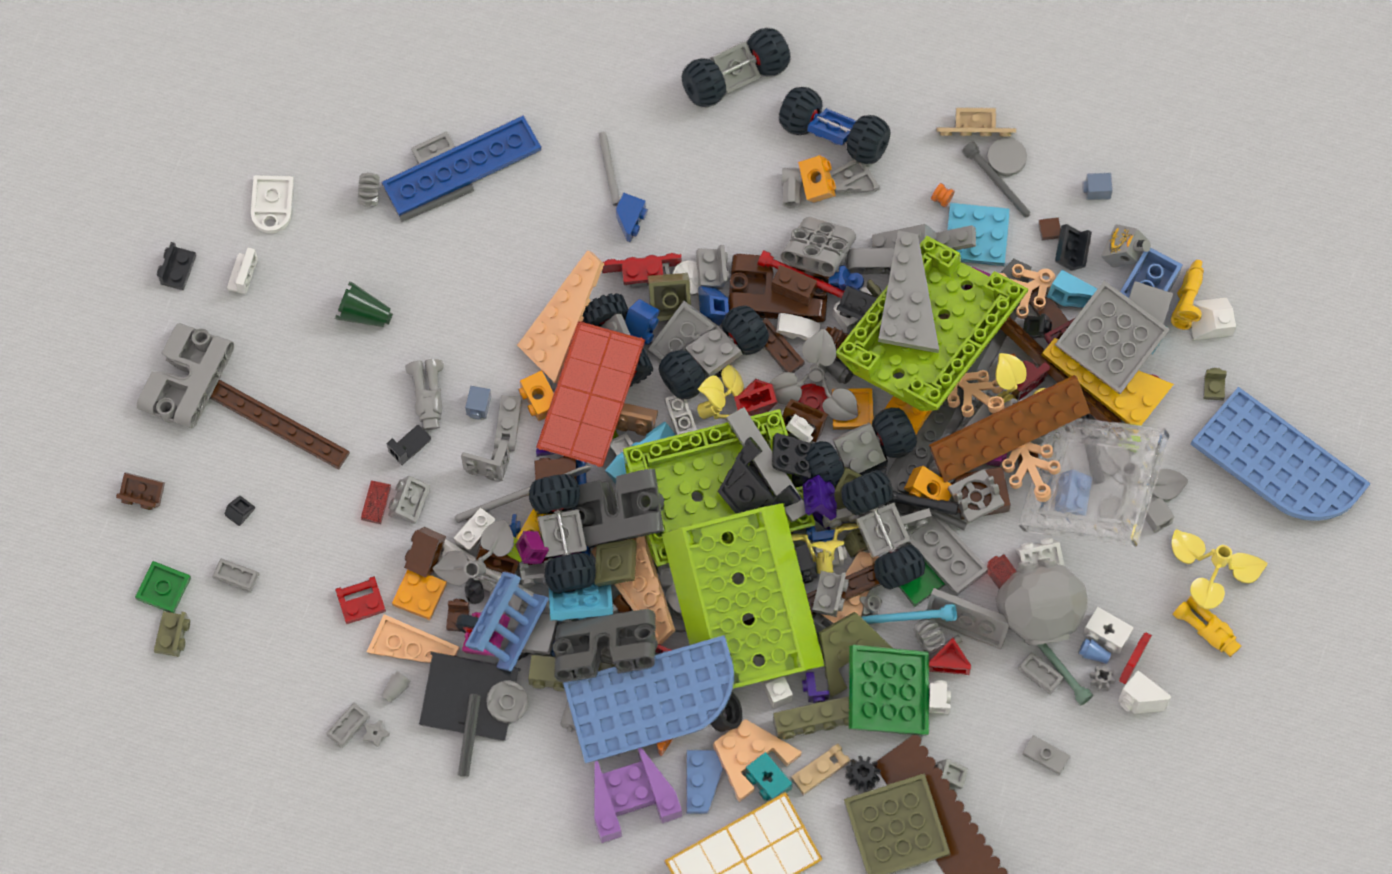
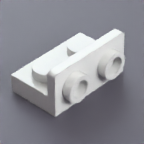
M247 248L246 254H238L227 285L229 291L241 294L247 293L258 261L255 249Z
M480 508L454 537L456 546L470 551L481 539L483 531L496 521L495 518Z
M1052 537L1040 540L1041 543L1034 545L1033 542L1021 544V548L1016 549L1020 562L1038 564L1039 559L1050 558V560H1055L1056 564L1064 565L1060 542L1053 540Z

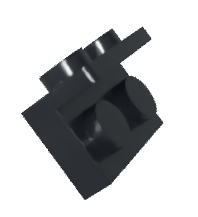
M171 242L169 248L166 247L164 251L163 265H160L157 270L160 284L184 291L197 256L196 252L178 248L174 242Z

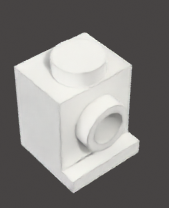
M935 681L930 683L929 713L949 714L951 704L947 703H950L951 691H947V682Z

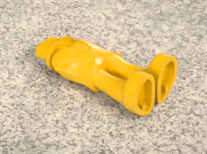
M1198 259L1191 263L1183 278L1182 286L1177 292L1179 301L1172 312L1171 323L1178 329H1190L1192 322L1199 321L1202 316L1201 310L1194 306V299L1202 284L1204 273L1202 268L1203 262Z
M1192 596L1186 602L1184 601L1172 614L1175 618L1184 620L1198 630V635L1203 637L1221 653L1224 651L1229 657L1233 656L1242 647L1236 641L1237 637L1234 636L1230 626L1222 622L1209 609L1201 608ZM1191 609L1194 610L1197 614H1199L1205 621H1207V625H1205L1199 618H1197L1195 614L1191 611Z

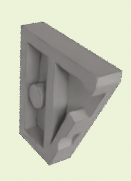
M852 160L830 172L831 178H833L836 184L835 193L870 192L880 189L879 184L867 166L856 160Z

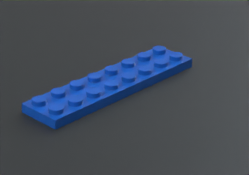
M523 115L382 181V186L398 216L514 164L542 149Z

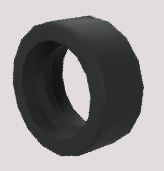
M733 692L725 707L727 719H725L722 711L710 724L716 731L724 732L736 729L741 724L743 718L742 707L738 697Z

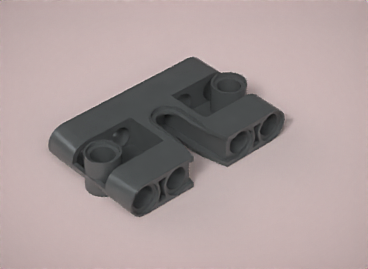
M655 469L640 470L616 476V498L610 481L601 482L598 480L579 485L580 499L574 510H579L585 543L588 548L664 531L661 513L664 498L658 492Z
M642 609L559 624L556 627V642L553 644L555 679L559 682H570L595 678L601 662V651L609 646L618 674L652 668L655 664V649L658 645L655 637V612L649 609Z

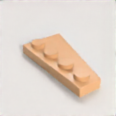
M860 551L848 568L846 576L873 565L879 556L871 557L870 553ZM869 591L844 601L843 609L838 611L837 617L821 615L833 623L853 612H856L861 617L863 604L859 598L866 597Z
M384 614L367 653L431 663V652L457 656L460 647Z

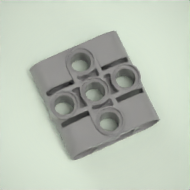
M805 217L799 227L792 230L791 239L780 257L786 265L830 277L834 275L839 265L845 263L846 254L856 240V234L850 228L812 217Z

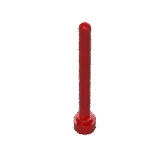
M765 250L760 255L757 265L764 268H770L771 266L775 269L782 265L817 280V288L842 299L843 290L775 260L771 253Z

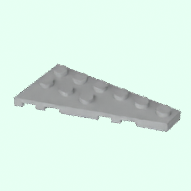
M897 231L878 342L939 353L918 234Z

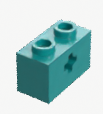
M766 752L746 767V779L752 785L756 784L760 789L759 794L765 801H771L792 789V782ZM764 776H765L767 779L771 777V782H769V781H765V782H764Z

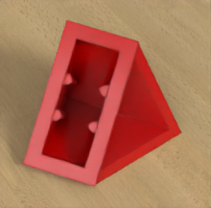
M756 378L738 396L734 397L737 410L744 407L749 416L769 412L777 404L773 384Z
M954 638L929 661V672L970 675L971 664Z

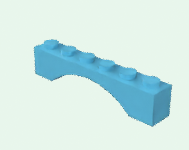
M1061 270L1053 281L1047 297L1062 306L1083 308L1097 291V288Z

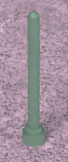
M1046 643L1037 645L1074 690L1075 699L1080 706L1087 703L1093 697L1091 691L1088 688L1085 689L1084 686H1080Z

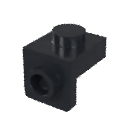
M1041 313V316H1027L1024 319L1023 330L1032 338H1044V334L1052 330V320L1044 313Z

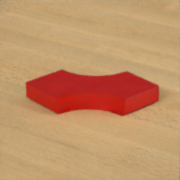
M1145 632L1142 635L1119 678V682L1126 685L1152 637L1151 634Z

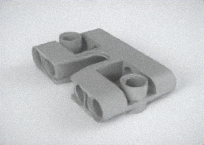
M178 323L174 327L162 354L166 356L165 360L189 374L186 377H179L168 373L151 372L137 400V409L161 417L165 422H175L189 428H194L233 353L234 342L211 335L206 329H195Z

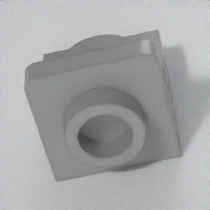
M949 759L938 761L934 768L942 770V778L947 779L950 785L955 788H963L968 768Z

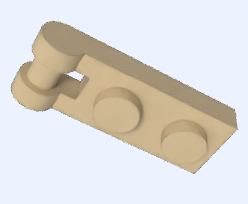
M839 744L834 745L829 751L791 776L792 781L803 795L851 762L850 758L843 754ZM834 756L838 759V762L835 764L830 760Z

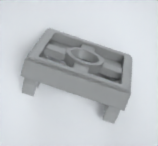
M985 469L948 487V491L954 501L959 503V509L967 523L1004 506V501L999 495L998 484H994L993 476H988ZM971 482H981L988 487L983 490L975 489ZM966 486L969 491L968 497L962 499L961 491ZM973 492L981 494L982 499L979 502H974L970 499V495ZM991 493V502L986 507L983 503L984 496ZM968 504L977 505L979 510L969 509Z

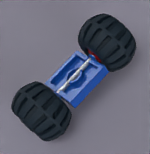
M795 87L785 96L780 107L779 122L787 132L793 135H807L811 132L817 137L825 138L841 146L847 142L849 155L857 162L863 164L876 163L887 149L891 131L889 125L880 117L864 115L856 121L827 108L822 112L823 102L821 97L809 87Z

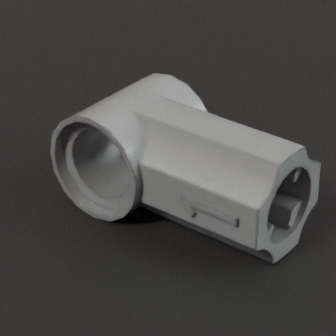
M782 168V205L787 208H795L800 203V186H802L800 168Z

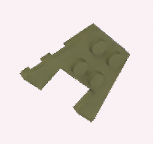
M856 612L849 614L819 632L829 696L833 697L848 688L838 669L849 663V646L861 645L892 648Z

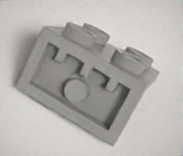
M500 442L498 448L493 450L492 460L462 452L463 469L471 475L481 474L493 481L497 479L503 481L510 460L508 444Z

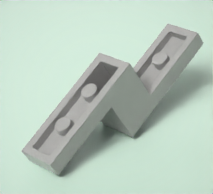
M921 224L872 235V248H894L897 231L918 234L919 244L926 236H929L955 251L976 247V228L973 225L935 232L928 225Z
M885 504L879 506L878 509L884 507ZM847 508L837 510V517L831 521L823 515L822 522L824 528L830 527L832 529L841 526L843 522H856L855 519L871 512L867 511L854 515ZM928 508L901 516V520L906 531H908V528L914 526L921 528L928 525L932 515Z

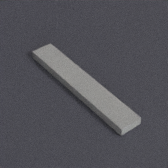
M743 407L726 417L727 422L743 447L745 441L752 437L763 450L752 461L773 495L776 497L789 485L795 489L785 472L773 468V452L746 409ZM803 500L784 507L791 523L806 515Z

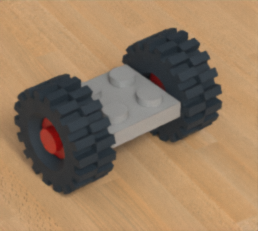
M610 293L607 296L602 295L598 299H592L593 301L588 304V307H585L582 323L630 336L625 324L629 309L622 294L615 293L613 295ZM644 348L641 351L630 387L635 383H640L641 380H645L653 372V366Z

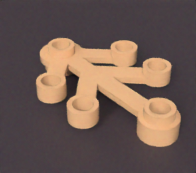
M1021 264L1014 265L1012 268V275L1014 277H1025L1033 280L1029 283L1013 280L1028 288L1027 294L1023 297L1020 306L1016 310L1017 317L1024 319L1028 316V304L1032 290L1039 287L1038 296L1034 298L1033 306L1038 310L1043 309L1046 303L1045 295L1047 288L1051 287L1056 276L1049 269H1041L1035 272L1024 269ZM1015 269H1020L1022 272L1016 273ZM1042 276H1048L1049 279L1045 280ZM1038 300H1039V301H1042L1043 304H1042V305H1038V304L1036 303V301H1038ZM1019 310H1024L1026 313L1020 314Z
M986 370L965 373L947 398L948 405L952 408L960 405V398L957 395L959 386L964 390V401L961 407L964 417L974 415L972 396L987 405L989 411L994 414L1005 408L1003 398L999 396L989 397L980 390H992L993 393H1001L1003 388L995 387L999 386L996 380L988 382L989 374ZM977 380L978 383H968L967 381Z
M1028 442L1012 450L1009 458L1002 462V467L1006 473L1013 472L1015 462L1021 454L1023 461L1016 474L1009 478L1010 486L1014 489L1020 488L1028 470L1035 484L1034 494L1036 500L1046 502L1051 498V489L1043 483L1036 467L1047 470L1051 474H1058L1061 470L1060 463L1056 460L1047 462L1032 457L1029 451L1041 454L1046 459L1053 456V448L1049 444L1040 446Z

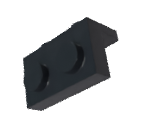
M1068 224L1061 225L1055 262L1071 271L1084 268L1087 263L1092 232L1090 230L1080 232Z
M847 285L836 310L840 311V315L846 318L855 317L860 321L878 297Z

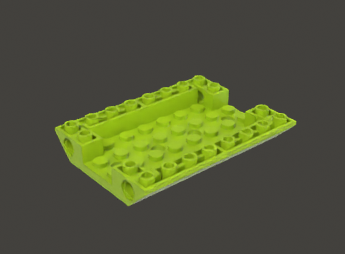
M926 236L920 243L939 353L878 342L887 287L836 351L837 357L854 375L920 411H932L940 408L1028 292V288L995 271L989 277L962 263L959 252ZM967 284L972 286L970 290L962 289V286ZM941 314H948L950 316L944 320L939 318ZM896 373L904 374V376L899 379L893 377Z
M780 409L750 416L772 452L773 436L776 433L788 436ZM728 422L623 448L626 474L640 470L655 469L658 492L664 498L663 510L661 511L664 531L645 536L651 556L657 567L669 564L662 534L735 514L717 492L743 448ZM786 473L792 482V474ZM803 487L795 488L804 501ZM699 492L703 497L702 501H694L691 496L692 493ZM806 514L792 523L787 517L790 532L816 525L812 514ZM725 532L722 535V541L725 544L733 542L734 536L732 533Z
M783 504L766 506L662 534L689 645L725 635L734 665L733 689L825 666ZM725 532L733 534L734 540L732 543L725 544L722 541V535ZM735 573L743 574L744 582L742 584L736 585L733 583L732 576ZM747 613L752 614L755 618L754 623L750 626L745 625L742 621L743 616ZM761 654L764 656L765 663L763 666L758 667L754 665L753 657L755 655Z

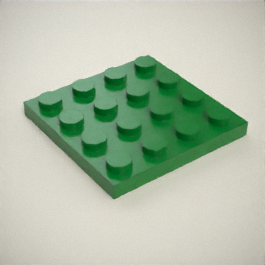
M861 645L849 646V729L922 736L929 735V652Z

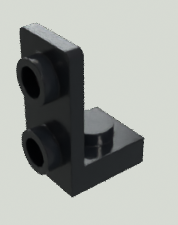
M416 425L398 442L393 438L386 443L388 452L403 465L431 441V436L420 425Z

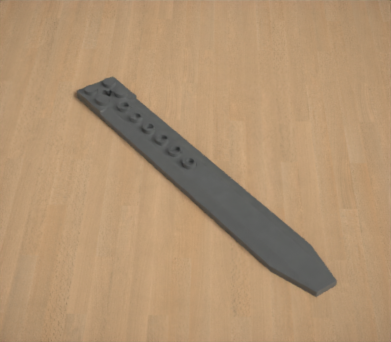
M1013 259L1001 271L1009 279L1028 283L1029 278L1014 277L1012 275V268L1016 264H1021L1024 269L1031 270L1032 266ZM1015 269L1016 273L1022 272L1020 269ZM1016 307V308L1014 309V311L1010 314V317H1011L1014 321H1015L1016 318H1017V315H1016L1017 307ZM1001 329L994 335L966 373L979 372L981 370L989 371L1007 337ZM977 380L967 381L968 383H978ZM958 386L957 392L960 398V405L952 408L948 405L946 398L938 410H932L916 434L917 444L915 448L906 456L895 459L887 474L888 479L891 481L892 489L909 495V492L904 490V487L913 469L920 466L929 468L934 460L929 444L957 431L964 418L961 410L964 401V390ZM894 503L900 517L914 513L916 509L910 505Z

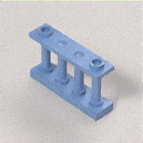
M503 572L465 646L480 652L486 649L500 659L496 666L497 668L511 672L549 598L534 594L532 597L518 587L521 580L519 576ZM513 594L528 604L523 615L508 605ZM503 612L519 622L514 633L499 624ZM494 630L509 640L504 651L489 642Z

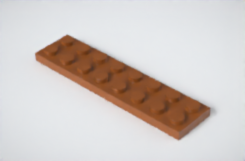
M1073 375L929 444L941 478H943L944 482H947L1085 416L1090 411L1078 378Z

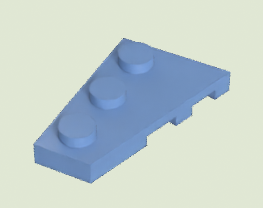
M687 750V814H708L723 771L715 750Z

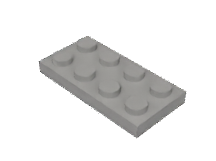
M932 516L928 525L921 528L914 526L907 531L911 540L907 543L915 546L922 553L925 563L956 596L988 572V568L944 521Z
M933 589L926 611L939 610L948 604H954L957 609L956 621L933 618L938 625L1002 649L1009 629L1008 622L1003 614L950 595L944 591Z

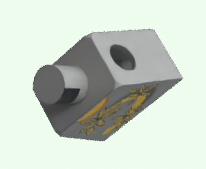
M1115 224L1101 257L1111 267L1136 264L1142 253L1150 250L1151 244L1138 229Z

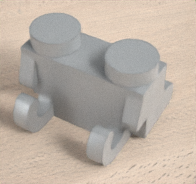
M548 558L543 564L535 565L519 562L522 587L531 588L535 586V583L542 582L543 585L548 586L544 578V572L547 562L553 558Z

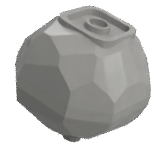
M1050 558L1039 559L1038 564H1030V562L1017 563L1016 572L1002 585L997 593L996 605L999 614L1005 616L1009 628L1022 637L1024 642L1029 645L1070 639V634L1078 628L1087 610V592L1084 584L1064 565L1056 564L1055 560H1050Z

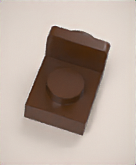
M463 599L448 601L447 631L462 632L456 628V621L460 615H469V602Z

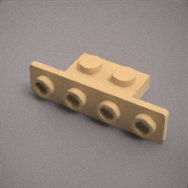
M956 108V126L936 127V132H940L941 136H952V132H960V136H972V132H980V136H992V132H1000L999 136H1011V132H1016V128H996V108Z

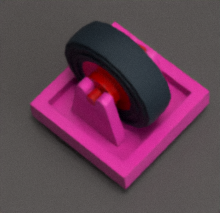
M474 612L472 615H460L456 621V628L465 633L462 651L467 654L494 656L486 649L480 652L465 646L481 613ZM502 614L499 624L507 629L510 617ZM494 630L489 642L500 649L504 637Z

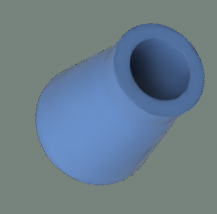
M1085 639L1079 649V654L1082 655V658L1107 664L1111 656L1110 652L1092 639Z

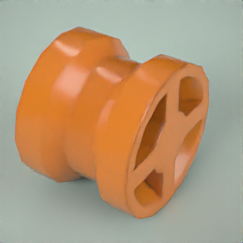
M940 183L933 192L931 200L934 202L938 201L945 208L951 201L955 191L945 188V185Z

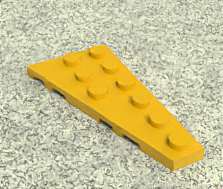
M1054 338L1041 354L1068 377L1075 375L1081 388L1134 430H1138L1174 385L1138 370L1122 393L1118 394L1056 347L1055 344L1059 339Z

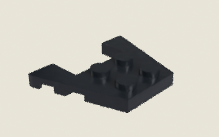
M752 437L745 441V445L736 457L734 465L717 491L735 514L777 504H783L784 507H787L802 500L791 485L774 497L749 467L748 464L763 452Z

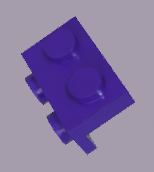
M817 475L802 485L805 513L807 515L818 510L830 521L837 517L835 488L830 482H825L820 475Z

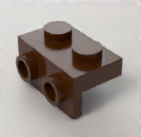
M125 472L120 493L116 494V498L121 499V503L133 505V503L141 504L140 507L143 509L153 510V508L160 506L165 482Z

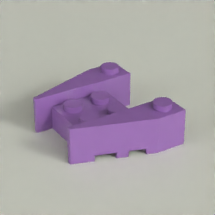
M638 748L640 762L603 774L598 761L595 762L594 819L601 843L622 837L617 819L618 816L654 804L662 823L682 817V809L675 790L642 748Z

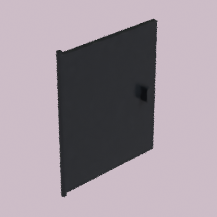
M431 652L432 659L419 725L464 733L469 695L479 694L481 698L475 736L505 741L508 723L500 722L491 716L487 709L486 700L488 692L495 684L508 680L516 682L518 671H521V668L513 667L510 672L497 668L495 663Z

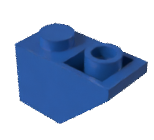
M623 192L616 208V218L626 240L631 242L633 236L636 237L640 230L639 223L641 219H645L648 209L646 208L645 200Z
M699 286L700 313L715 323L716 326H720L725 315L729 312L728 298L717 288Z
M638 299L629 307L625 324L631 336L645 340L644 347L646 344L649 345L654 338L652 333L659 322L657 317L660 310Z

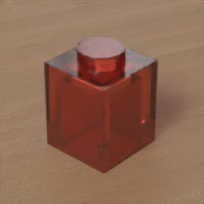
M1005 554L1000 557L995 556L988 561L987 574L998 589H1000L1016 572V569Z

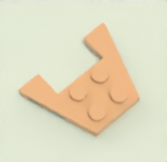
M746 719L741 722L738 728L728 731L713 744L739 802L754 792L755 788L742 773L759 756L765 752L767 754L773 752L787 767L798 759L802 753L800 750Z

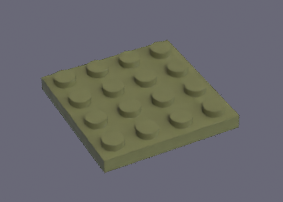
M925 774L844 799L867 874H893L951 855Z

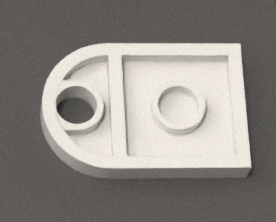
M254 175L251 218L258 230L268 234L278 233L284 230L290 223L294 187L293 176ZM269 219L276 221L272 227L266 226L265 222Z

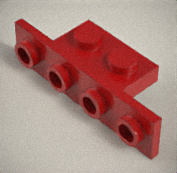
M668 253L665 256L648 255L645 258L608 259L603 262L602 274L622 272L624 285L648 283V276L663 275L662 263H669V267H674L682 262L681 254Z

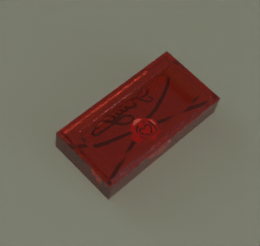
M371 480L361 515L362 521L376 524L382 523L391 484Z

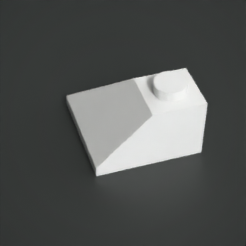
M1227 297L1194 301V306L1201 310L1202 316L1199 321L1192 322L1193 340L1233 336L1236 323L1233 308Z

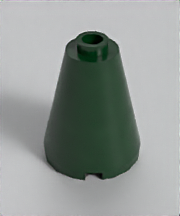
M349 281L348 286H351V289L345 290L338 308L341 314L340 316L336 315L335 319L384 327L385 324L389 325L393 313H390L391 308Z

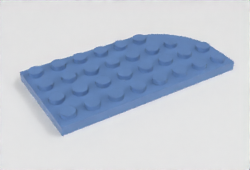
M1240 387L1232 393L1190 444L1281 512L1303 520H1327L1344 514L1354 506L1371 484Z
M725 635L655 655V664L649 669L618 674L616 667L598 671L595 678L563 682L585 763L698 732L710 725L726 707L734 685V665Z

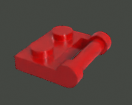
M375 576L349 587L335 589L346 625L386 612ZM369 588L373 590V593L345 601V596Z

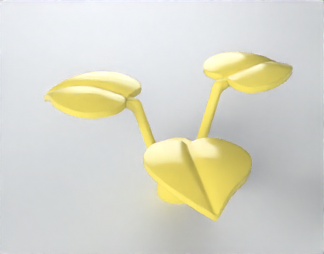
M1000 353L996 368V382L999 387L1007 390L997 395L1003 398L1004 403L1011 399H1016L1010 393L1018 388L1017 384L1025 381L1027 374L1023 362L1013 355ZM1040 388V389H1038L1037 391H1035L1034 394H1036V393H1038V392H1040V391H1042V390H1044V389H1046V388Z
M732 365L722 369V381L713 375L706 378L698 388L709 400L698 404V414L702 419L714 416V419L728 417L729 415L719 414L726 404L725 397L731 393L734 397L738 396L744 390L743 380L739 372ZM724 385L726 386V388H728L727 392H725V393H724Z
M844 523L839 527L832 528L835 529L833 540L827 542L810 543L807 534L791 533L793 541L800 540L806 542L813 562H816L817 574H821V571L832 573V560H834L835 549L845 544V541L837 540L838 534L844 530H852L859 527L857 523ZM812 546L823 549V552H817L816 556Z
M1175 529L1172 536V550L1179 561L1192 564L1195 559L1201 561L1212 556L1215 570L1210 581L1205 578H1198L1193 581L1190 587L1192 598L1203 609H1213L1220 605L1224 599V587L1221 584L1213 583L1221 567H1225L1228 563V568L1233 570L1235 579L1242 583H1253L1260 577L1268 564L1266 561L1245 553H1235L1232 555V550L1227 545H1219L1216 550L1212 549L1211 552L1204 555L1205 544L1196 535Z

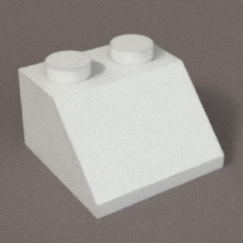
M1137 671L1122 689L1118 701L1124 710L1132 711L1134 714L1163 712L1166 710L1172 696L1140 671Z

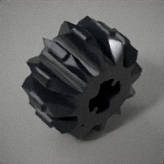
M860 755L858 762L852 759V765L846 766L848 773L845 774V778L851 779L848 783L849 786L856 784V791H859L861 786L864 792H867L868 786L874 789V782L880 781V777L877 775L881 774V769L876 768L878 765L877 761L870 763V756L867 757L866 761H863V757ZM860 771H864L866 777H862Z

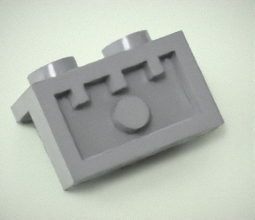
M720 245L718 249L698 248L696 250L699 286L722 289L729 281V271L726 270L728 254L725 252L724 245Z
M411 476L400 479L395 489L397 491L396 496L389 503L388 508L390 511L388 515L391 517L396 515L413 524L416 523L430 485Z
M821 571L812 612L837 617L838 611H842L845 599L841 598L842 591H847L849 580L845 579V572L839 575Z

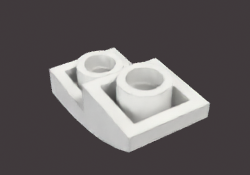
M785 313L778 315L776 332L791 339L799 337L807 340L820 330V323Z
M675 395L664 399L677 435L697 430L686 399H679Z

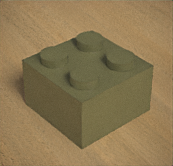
M688 273L648 276L649 303L660 310L657 317L659 321L670 320L683 301L691 305Z

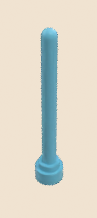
M948 604L939 610L862 616L861 618L868 624L932 618L956 621L957 609L954 604Z

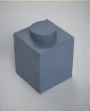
M1111 173L1087 174L1086 181L1082 182L1083 193H1086L1087 200L1111 199L1113 191Z
M470 385L465 407L466 415L473 419L487 418L491 401L490 389Z

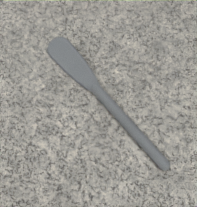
M583 466L565 474L575 477L590 471L592 466ZM530 486L459 513L455 516V521L461 522L473 517L480 508L487 512L529 495Z

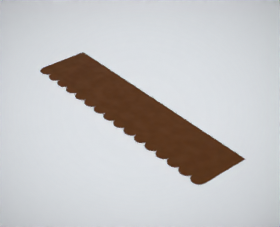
M912 735L877 760L878 765L876 768L881 769L880 775L887 785L925 774L951 854L936 860L944 874H1008L1006 868L999 867L1001 864L1000 859L997 856H992L993 848L990 845H984L986 843L985 836L977 834L979 831L978 825L970 823L972 819L971 814L967 811L963 812V802L955 801L957 793L949 789L950 783L947 779L942 778V770L934 768L936 761L933 757H927L929 753L928 748L920 746L921 738L918 735Z

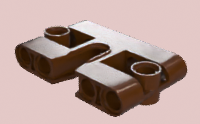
M735 254L732 256L728 298L729 311L735 307L745 305L755 310L760 318L778 319L780 313L807 318L818 323L826 320L828 292L824 291L821 294L815 292L809 306L803 305L771 291L774 278L773 267L764 268L757 265L760 255ZM793 267L829 284L828 276ZM735 283H742L743 286H742V287H736L734 284H735Z

